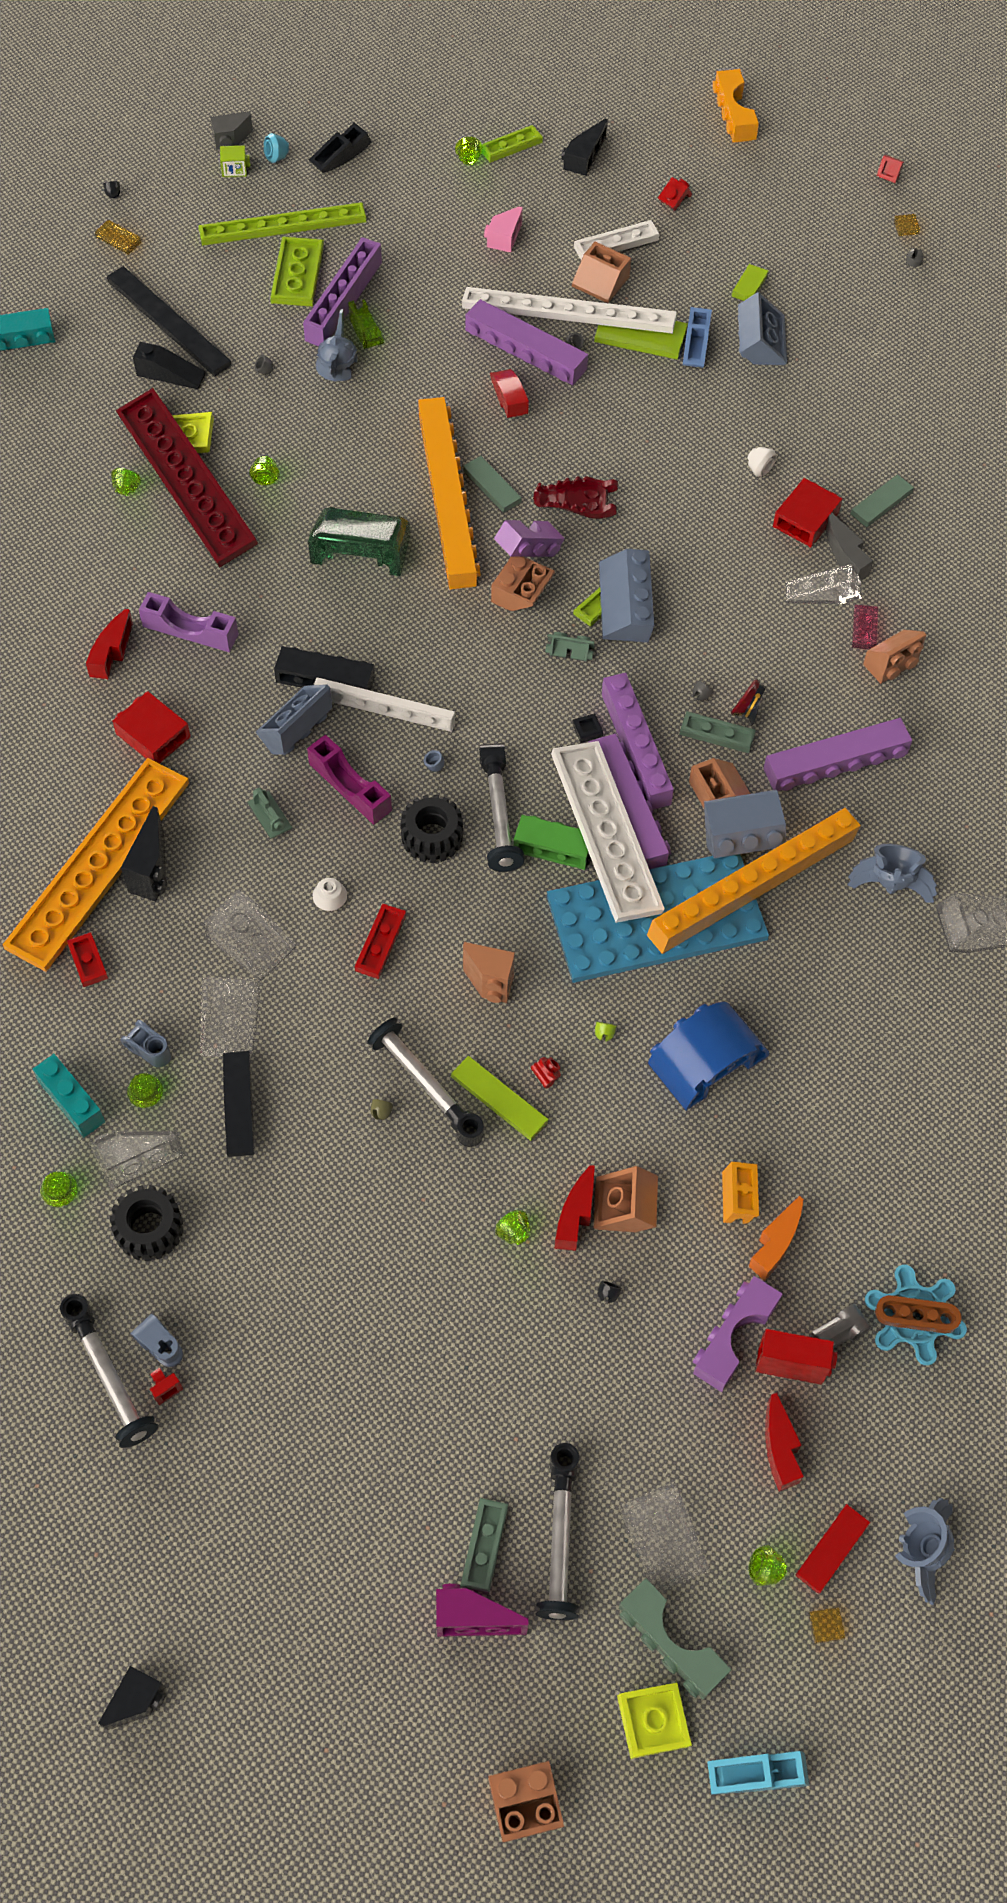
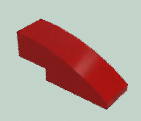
M512 369L490 373L500 406L504 408L507 418L528 414L529 401L515 372Z
M124 609L114 617L96 639L86 661L89 677L108 679L113 660L123 661L133 626L130 609Z
M589 1165L582 1173L564 1203L558 1221L554 1249L576 1251L579 1225L589 1226L595 1173L594 1165Z
M776 1392L771 1394L767 1404L765 1440L771 1472L780 1492L800 1484L804 1476L794 1457V1454L799 1451L802 1445Z

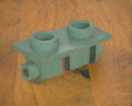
M554 632L553 635H547L548 642H551V644H546L545 653H550V656L566 658L567 650H572L570 659L584 662L592 660L593 651L589 650V648L594 649L595 643L590 641L591 638L586 636L570 638L562 632Z
M256 788L253 791V799L247 801L269 838L272 839L292 829L291 824L271 793L261 788Z

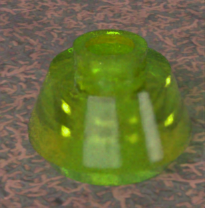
M471 136L461 138L455 145L456 155L461 162L467 165L476 163L483 151L480 140Z
M261 456L253 462L249 470V476L257 484L271 485L279 479L280 471L274 459L269 456Z
M115 468L111 471L112 486L116 488L115 492L128 496L129 493H134L142 482L140 475L131 470Z
M141 1073L133 1077L127 1087L129 1101L140 1108L154 1106L163 1095L161 1081L156 1076L147 1073Z
M60 1171L48 1174L40 1188V1194L44 1202L53 1207L68 1205L74 1200L78 1192L75 1178L69 1173Z
M519 1209L506 1214L495 1226V1234L509 1244L515 1243L520 1245L530 1237L528 1233L531 1227L528 1215L525 1211Z
M763 1545L753 1552L749 1562V1575L755 1585L777 1584L785 1577L787 1565L784 1558L771 1546Z

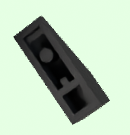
M607 119L601 120L570 141L567 148L564 147L561 160H564L563 170L587 175L607 137Z
M140 341L133 355L136 376L199 389L205 376V370L159 345Z

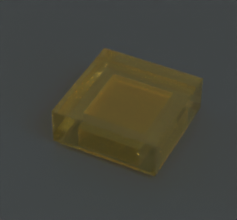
M915 214L895 216L894 224L898 236L919 234L920 227Z
M839 1607L808 1613L815 1644L845 1639Z

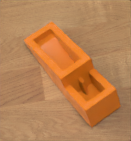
M801 1196L796 1198L762 1231L759 1241L764 1246L751 1258L749 1267L764 1281L777 1268L794 1237L802 1212L804 1199Z

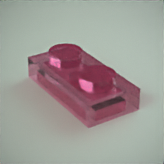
M855 604L853 610L852 648L871 649L877 645L878 607Z

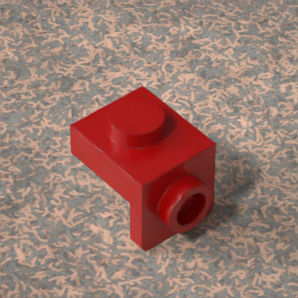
M671 177L658 196V200L676 211L685 196L689 198L692 196L689 189L690 185L681 178L678 181Z

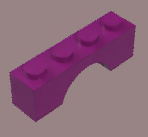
M326 734L307 748L309 765L373 825L392 811L391 795L375 780L368 782L359 776L348 763L342 749Z

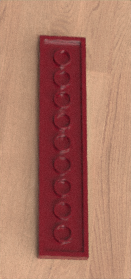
M154 388L115 410L219 568L258 544L255 536Z

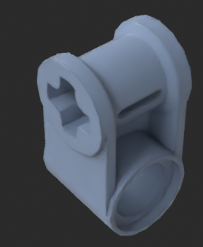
M137 1020L133 1030L127 1036H123L120 1039L121 1043L129 1051L140 1056L152 1066H166L171 1060V1052L166 1039L152 1030L143 1021ZM157 1049H162L159 1053H153Z
M152 1313L130 1333L163 1366L175 1367L181 1362L183 1358L182 1348L177 1340L168 1332L167 1328ZM168 1348L169 1350H172V1352L168 1354L167 1352H164V1350Z

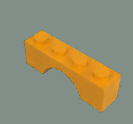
M740 69L717 71L716 80H713V92L717 94V104L722 109V119L726 121L727 134H730L733 143L756 140L759 126L754 109L742 107L737 103L743 97L745 83Z

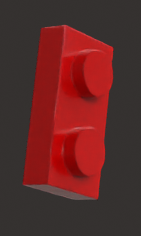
M91 932L67 940L83 987L108 979Z

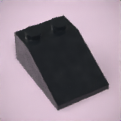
M153 806L126 856L121 870L128 893L155 902L159 895L165 892L167 880L164 831L158 808Z

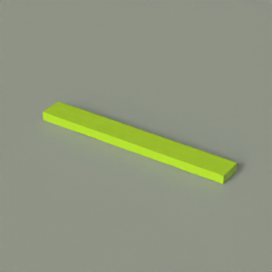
M359 202L198 225L201 243L204 246L365 223L366 214L363 203Z

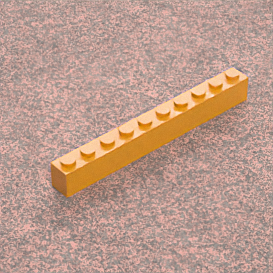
M445 397L419 399V420L449 590L477 587V577H480V565L474 561L477 558L476 545L471 544V541L474 540L473 528L468 527L470 511L465 509L464 506L467 505L466 491L461 490L464 487L463 474H458V470H461L460 457H455L458 449L456 439L452 440V436H454L453 422L449 423L451 409L450 406H446Z
M843 808L653 919L647 936L657 949L664 954L851 843L861 825L846 808Z

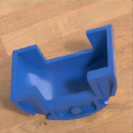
M718 1002L710 1006L703 1004L688 1019L684 1017L678 1020L673 1026L674 1030L662 1042L656 1044L650 1050L652 1055L648 1064L687 1111L707 1097L711 1085L743 1064L749 1070L767 1058L769 1051L728 1002Z

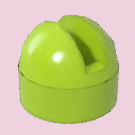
M596 1022L595 1035L600 1041L603 1034L606 1035L605 1041L607 1042L614 1037L617 1026Z

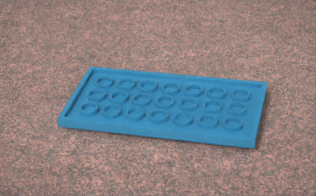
M740 854L720 858L710 856L649 870L665 908L663 913L741 869L744 867V863ZM600 880L547 891V900L572 983L768 940L769 937L757 900L755 899L662 954L647 936L652 920L662 914L616 923Z

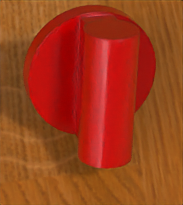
M542 1057L530 1067L545 1089L551 1087L554 1081L561 1076L560 1066L553 1058Z

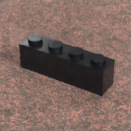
M282 646L274 667L276 683L300 688L314 685L316 678H321L371 691L375 680L374 664L366 661L350 660L342 656L335 657L320 652L300 650L296 647Z

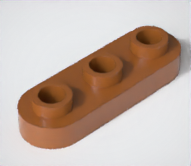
M884 1296L878 1301L875 1308L877 1319L884 1325L949 1334L954 1332L962 1319L959 1309L950 1303L900 1296ZM887 1308L891 1309L894 1315L888 1316L884 1310ZM912 1313H919L922 1319H915ZM942 1316L947 1317V1318L949 1319L950 1323H949V1324L943 1323V1322L941 1321V1317H942Z

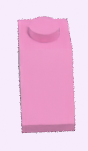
M516 207L493 216L490 225H486L484 232L488 248L506 252L512 251L522 225L523 207Z

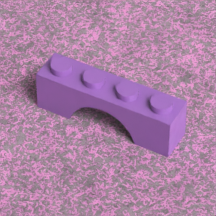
M151 592L147 593L139 608L143 627L229 653L239 635L236 617L213 611L208 617H196L179 609L170 598Z
M755 1276L750 1283L743 1282L736 1294L740 1297L735 1306L731 1303L722 1315L725 1321L721 1328L718 1326L714 1327L707 1339L711 1342L706 1351L701 1348L692 1362L696 1365L693 1374L720 1392L724 1390L739 1364V1360L731 1347V1335L737 1328L745 1324L759 1323L765 1325L783 1295Z

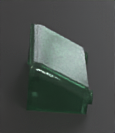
M334 507L324 508L309 535L310 564L322 565L325 557L328 556V559H333L334 553L377 558L378 566L383 564L388 566L390 569L389 575L401 576L411 534L410 523L400 516L395 517Z

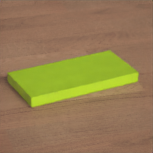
M282 237L270 296L271 304L313 307L324 240Z
M676 321L673 333L598 325L594 342L678 360L688 323Z

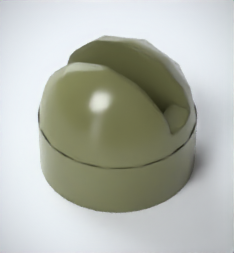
M373 1099L370 1113L376 1120H385L391 1114L393 1104L384 1100Z

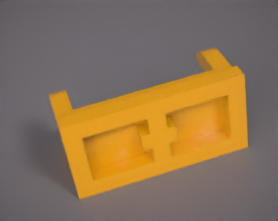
M731 1161L722 1171L723 1223H732L735 1219H742V1223L746 1224L754 1217L759 1216L757 1164Z

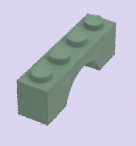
M645 1578L620 1603L619 1609L621 1613L619 1616L630 1628L635 1626L642 1633L640 1638L651 1651L656 1649L664 1657L661 1660L664 1666L672 1674L677 1672L685 1680L683 1686L694 1698L699 1696L704 1700L730 1673L731 1669L711 1647L696 1651L686 1650L670 1640L665 1632L662 1619L667 1600Z

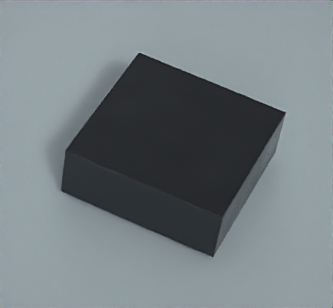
M595 713L573 719L572 725L580 743L603 737V730Z

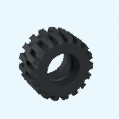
M423 795V799L420 800L417 797L413 800V804L408 803L406 811H403L400 820L402 844H404V849L407 852L411 851L413 858L420 857L421 862L430 860V863H436L438 859L443 862L446 860V856L450 858L454 856L455 850L458 851L460 849L461 842L463 841V818L460 809H457V805L454 802L449 803V799L446 797L440 799L439 795H433V797ZM428 824H437L444 828L442 831L434 834H428L420 830V828Z
M143 1185L137 1186V1191L127 1190L125 1198L121 1195L117 1199L119 1205H113V1215L110 1216L111 1229L119 1247L123 1249L126 1255L132 1254L133 1259L140 1260L141 1256H143L145 1261H151V1257L156 1256L158 1260L163 1258L161 1254L165 1251L167 1254L173 1251L172 1245L177 1246L179 1244L178 1236L183 1234V1219L177 1202H175L171 1194L167 1195L165 1189L160 1187L157 1191L154 1185H149L148 1189H144ZM156 1213L162 1216L160 1225L149 1233H137L132 1230L136 1219L143 1214Z

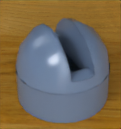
M432 750L425 755L424 764L432 772H438L444 767V757L439 751Z

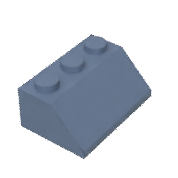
M757 292L738 304L739 352L743 358L748 359L752 364L785 365L787 364L785 315Z
M328 684L304 686L256 731V734L272 755H286L295 748L294 744L299 739L307 737L311 733L310 729L315 724H319L326 719V713L332 709L330 687Z
M777 790L704 801L706 845L714 858L775 849L787 842L786 823Z

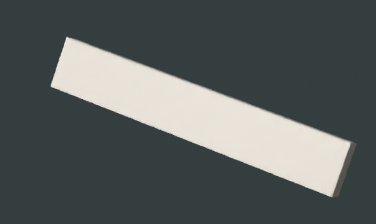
M316 678L314 685L328 684L333 703L453 732L455 711L321 678Z

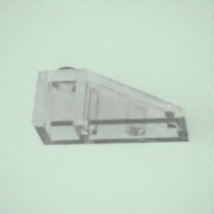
M852 564L786 582L787 603L842 604L862 598L861 579Z

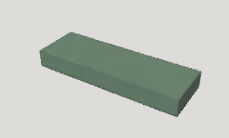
M482 456L463 466V472L503 513L522 502V497Z
M897 474L851 510L850 515L865 527H868L913 492L914 487Z
M686 711L679 735L749 753L756 730Z
M480 1498L460 1588H467L486 1594L490 1593L509 1504Z

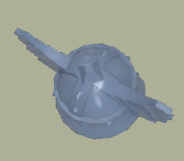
M340 309L336 334L325 339L318 347L316 370L320 376L331 381L351 379V369L347 367L357 362V349L349 339L344 338L343 309Z
M877 845L874 848L875 856L860 860V863L852 868L853 871L848 876L850 881L847 885L854 889L864 883L880 882L889 894L907 887L920 894L926 903L934 902L933 896L937 895L935 888L937 884L933 879L934 875L923 866L926 861L925 856L917 850L902 845Z
M943 1498L933 1500L929 1507H915L904 1512L911 1526L905 1535L901 1534L899 1536V1542L903 1544V1551L895 1555L902 1564L915 1567L916 1586L919 1588L920 1596H923L925 1602L930 1603V1605H934L936 1599V1570L944 1566L951 1558L953 1551H955L954 1536L950 1526L946 1525L947 1519L952 1514L953 1504H949L948 1500Z

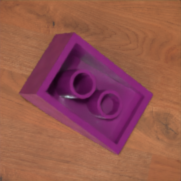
M443 1584L442 1589H436L437 1637L527 1635L528 1618L467 1588H460V1584Z

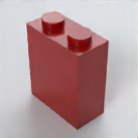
M803 478L775 512L773 527L811 548L826 530L829 515L833 513L837 516L839 514L843 498L824 489L815 482Z
M148 691L142 696L137 697L128 708L119 712L112 720L116 735L144 758H149L159 764L191 737L188 723Z
M765 1329L758 1345L755 1372L822 1385L827 1376L830 1377L832 1369L836 1367L837 1352L833 1351L834 1341Z

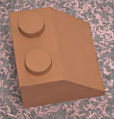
M464 942L463 971L482 998H486L490 1002L507 1003L514 978L515 952Z
M634 1166L596 1177L594 1229L639 1232L655 1228L657 1222L658 1176L643 1168Z

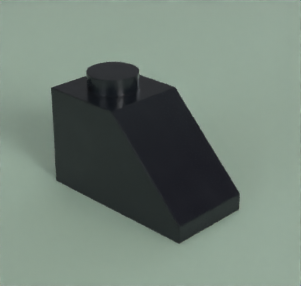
M130 1666L98 1724L110 1730L150 1716L153 1710L157 1711L161 1707L166 1697V1693L163 1692L166 1687L158 1680Z

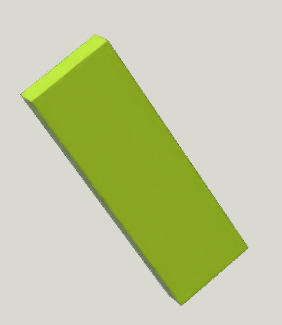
M534 125L481 144L480 151L491 163L543 143V137Z

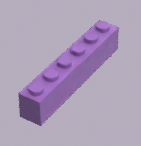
M363 237L359 240L304 320L305 342L319 346L325 339L334 335L337 330L340 309H343V318H345L382 264L380 243Z
M481 299L465 315V330L538 367L542 371L559 378L561 381L574 385L587 370V353Z
M626 672L603 678L601 695L619 740L625 745L627 760L632 761L634 765L635 778L637 781L640 780L643 785L645 800L650 801L653 810L671 805L674 791Z
M897 718L767 755L763 769L773 790L788 791L795 786L812 784L822 778H833L843 772H853L871 764L878 765L888 759L902 758L908 754L912 739L902 719Z
M616 734L588 741V743L595 741L600 743L648 868L653 869L666 866L668 856L671 854L669 843L667 840L664 841L661 836L660 823L658 820L655 821L652 816L653 809L649 800L646 801L643 796V785L640 780L637 781L635 778V768L632 761L627 760L624 743L619 742Z

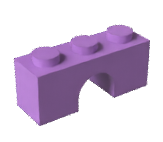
M505 520L494 537L495 541L511 557H554L565 540L548 521H534L528 529L520 520Z

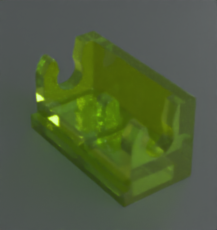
M354 300L348 302L349 320L363 349L384 344L381 330L376 325L370 311H368L366 300H362L363 306L359 309H356Z

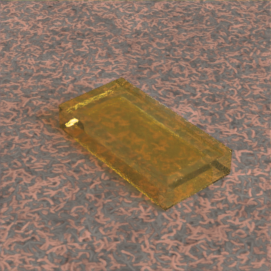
M107 220L95 231L96 238L127 255L142 243L140 236L110 220Z

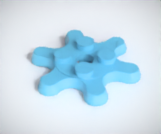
M900 1265L894 1273L897 1281L895 1292L885 1294L879 1290H870L865 1296V1304L869 1309L875 1310L878 1301L887 1295L946 1303L948 1299L953 1297L956 1289L953 1282L948 1279H940L932 1287H923L917 1282L915 1271L911 1266ZM887 1308L884 1310L886 1315H894L891 1309ZM942 1316V1317H941V1321H942L943 1323H945V1324H949V1323H950V1321H949V1319H948L947 1317H945V1316ZM962 1320L958 1328L949 1334L886 1325L883 1330L876 1334L875 1344L881 1350L889 1351L897 1343L906 1342L914 1348L916 1359L920 1364L931 1365L937 1358V1352L934 1348L935 1339L942 1335L952 1339H961L965 1336L967 1328Z

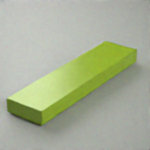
M467 1056L451 1073V1078L528 1140L532 1141L547 1125L548 1119L470 1056Z

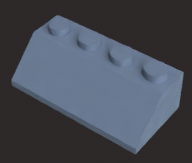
M625 549L599 562L602 639L648 643L654 628L649 550Z

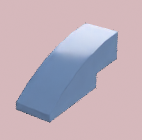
M690 308L682 365L704 368L712 309Z

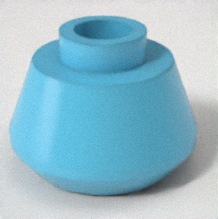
M270 133L264 139V154L271 163H276L286 157L289 152V144L284 137Z

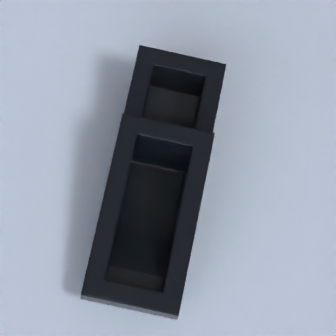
M353 122L342 134L337 131L309 159V162L322 173H325L352 160L372 142L368 133Z

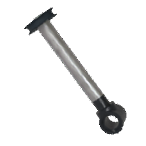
M504 743L479 745L481 769L488 774L497 848L492 849L488 853L487 864L494 871H513L520 868L524 864L525 859L523 857V850L511 845L502 771L506 767Z
M393 1017L377 1027L368 1038V1045L373 1044V1050H379L386 1046L452 1121L451 1127L456 1131L458 1141L466 1147L478 1145L483 1138V1120L480 1116L471 1113L469 1110L463 1111L397 1035L402 1029V1023H397L398 1019ZM471 1126L477 1131L473 1134H468L464 1131V1128Z
M80 1294L66 1296L60 1304L61 1315L71 1331L78 1333L124 1425L116 1434L115 1439L120 1441L119 1447L121 1448L135 1446L156 1432L158 1424L153 1423L155 1417H139L93 1326L95 1319L85 1297ZM82 1308L80 1314L76 1316L70 1315L74 1309Z
M569 1443L556 1445L551 1452L549 1462L550 1477L555 1480L549 1601L536 1603L535 1605L539 1607V1612H536L535 1615L550 1620H574L579 1618V1615L575 1613L580 1608L579 1605L567 1602L572 1481L577 1479V1468L580 1458L576 1447ZM567 1456L571 1459L572 1463L569 1466H562L557 1462V1458Z

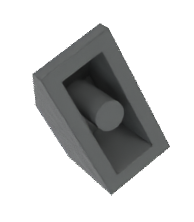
M250 111L210 117L216 150H220V146H238L253 131Z

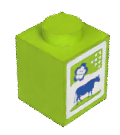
M245 145L220 146L222 177L247 176V168L251 167L250 154H246Z

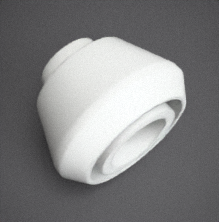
M765 447L754 448L748 455V465L755 476H764L771 470L777 457L773 449Z
M334 878L321 880L313 891L314 903L325 911L339 909L347 899L345 887Z

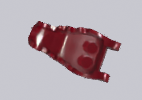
M577 476L573 481L569 478H566L565 481L558 480L556 485L544 486L542 483H538L534 490L533 501L537 507L558 508L587 518L601 519L612 517L617 514V506L615 504H608V493L618 490V481L614 479L598 480L588 476L580 478Z

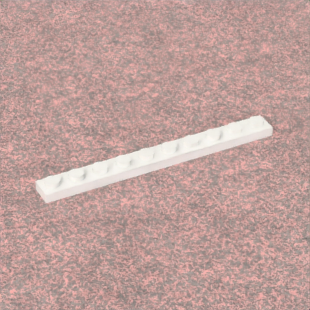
M466 287L462 299V308L471 309L481 299L514 315L673 333L677 314L676 311Z

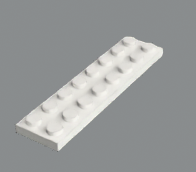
M599 741L553 748L552 758L615 922L662 914L665 908Z

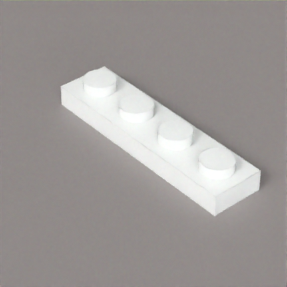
M649 220L574 241V249L582 260L584 253L594 242L619 252L659 241V232L653 222Z

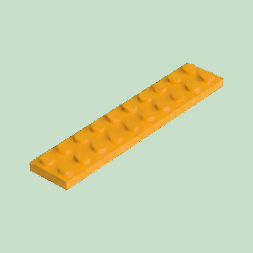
M147 758L2 944L4 950L47 972L67 946V940L73 938L121 875V866L152 807L158 808L162 821L189 785V779Z

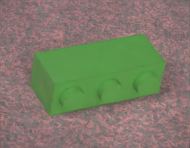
M521 815L513 846L522 849L524 855L585 870L590 854L580 828L566 826L560 822L542 820L537 816Z

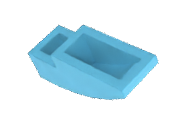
M802 1751L707 1761L712 1795L810 1786L805 1753Z

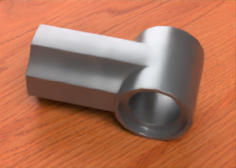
M852 1304L840 1311L833 1320L814 1330L811 1335L813 1338L834 1341L833 1349L848 1340L854 1341L871 1329V1326L857 1305Z

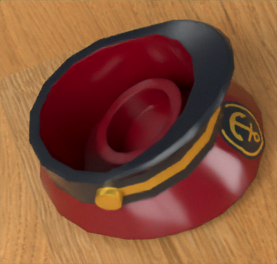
M758 679L753 680L731 711V715L747 717L752 726L755 722L760 700L766 686L760 684Z

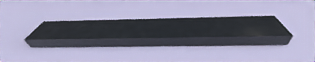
M124 266L107 276L109 284L214 377L232 366L231 360Z

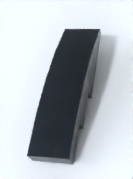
M249 1051L223 1053L227 1157L254 1155Z

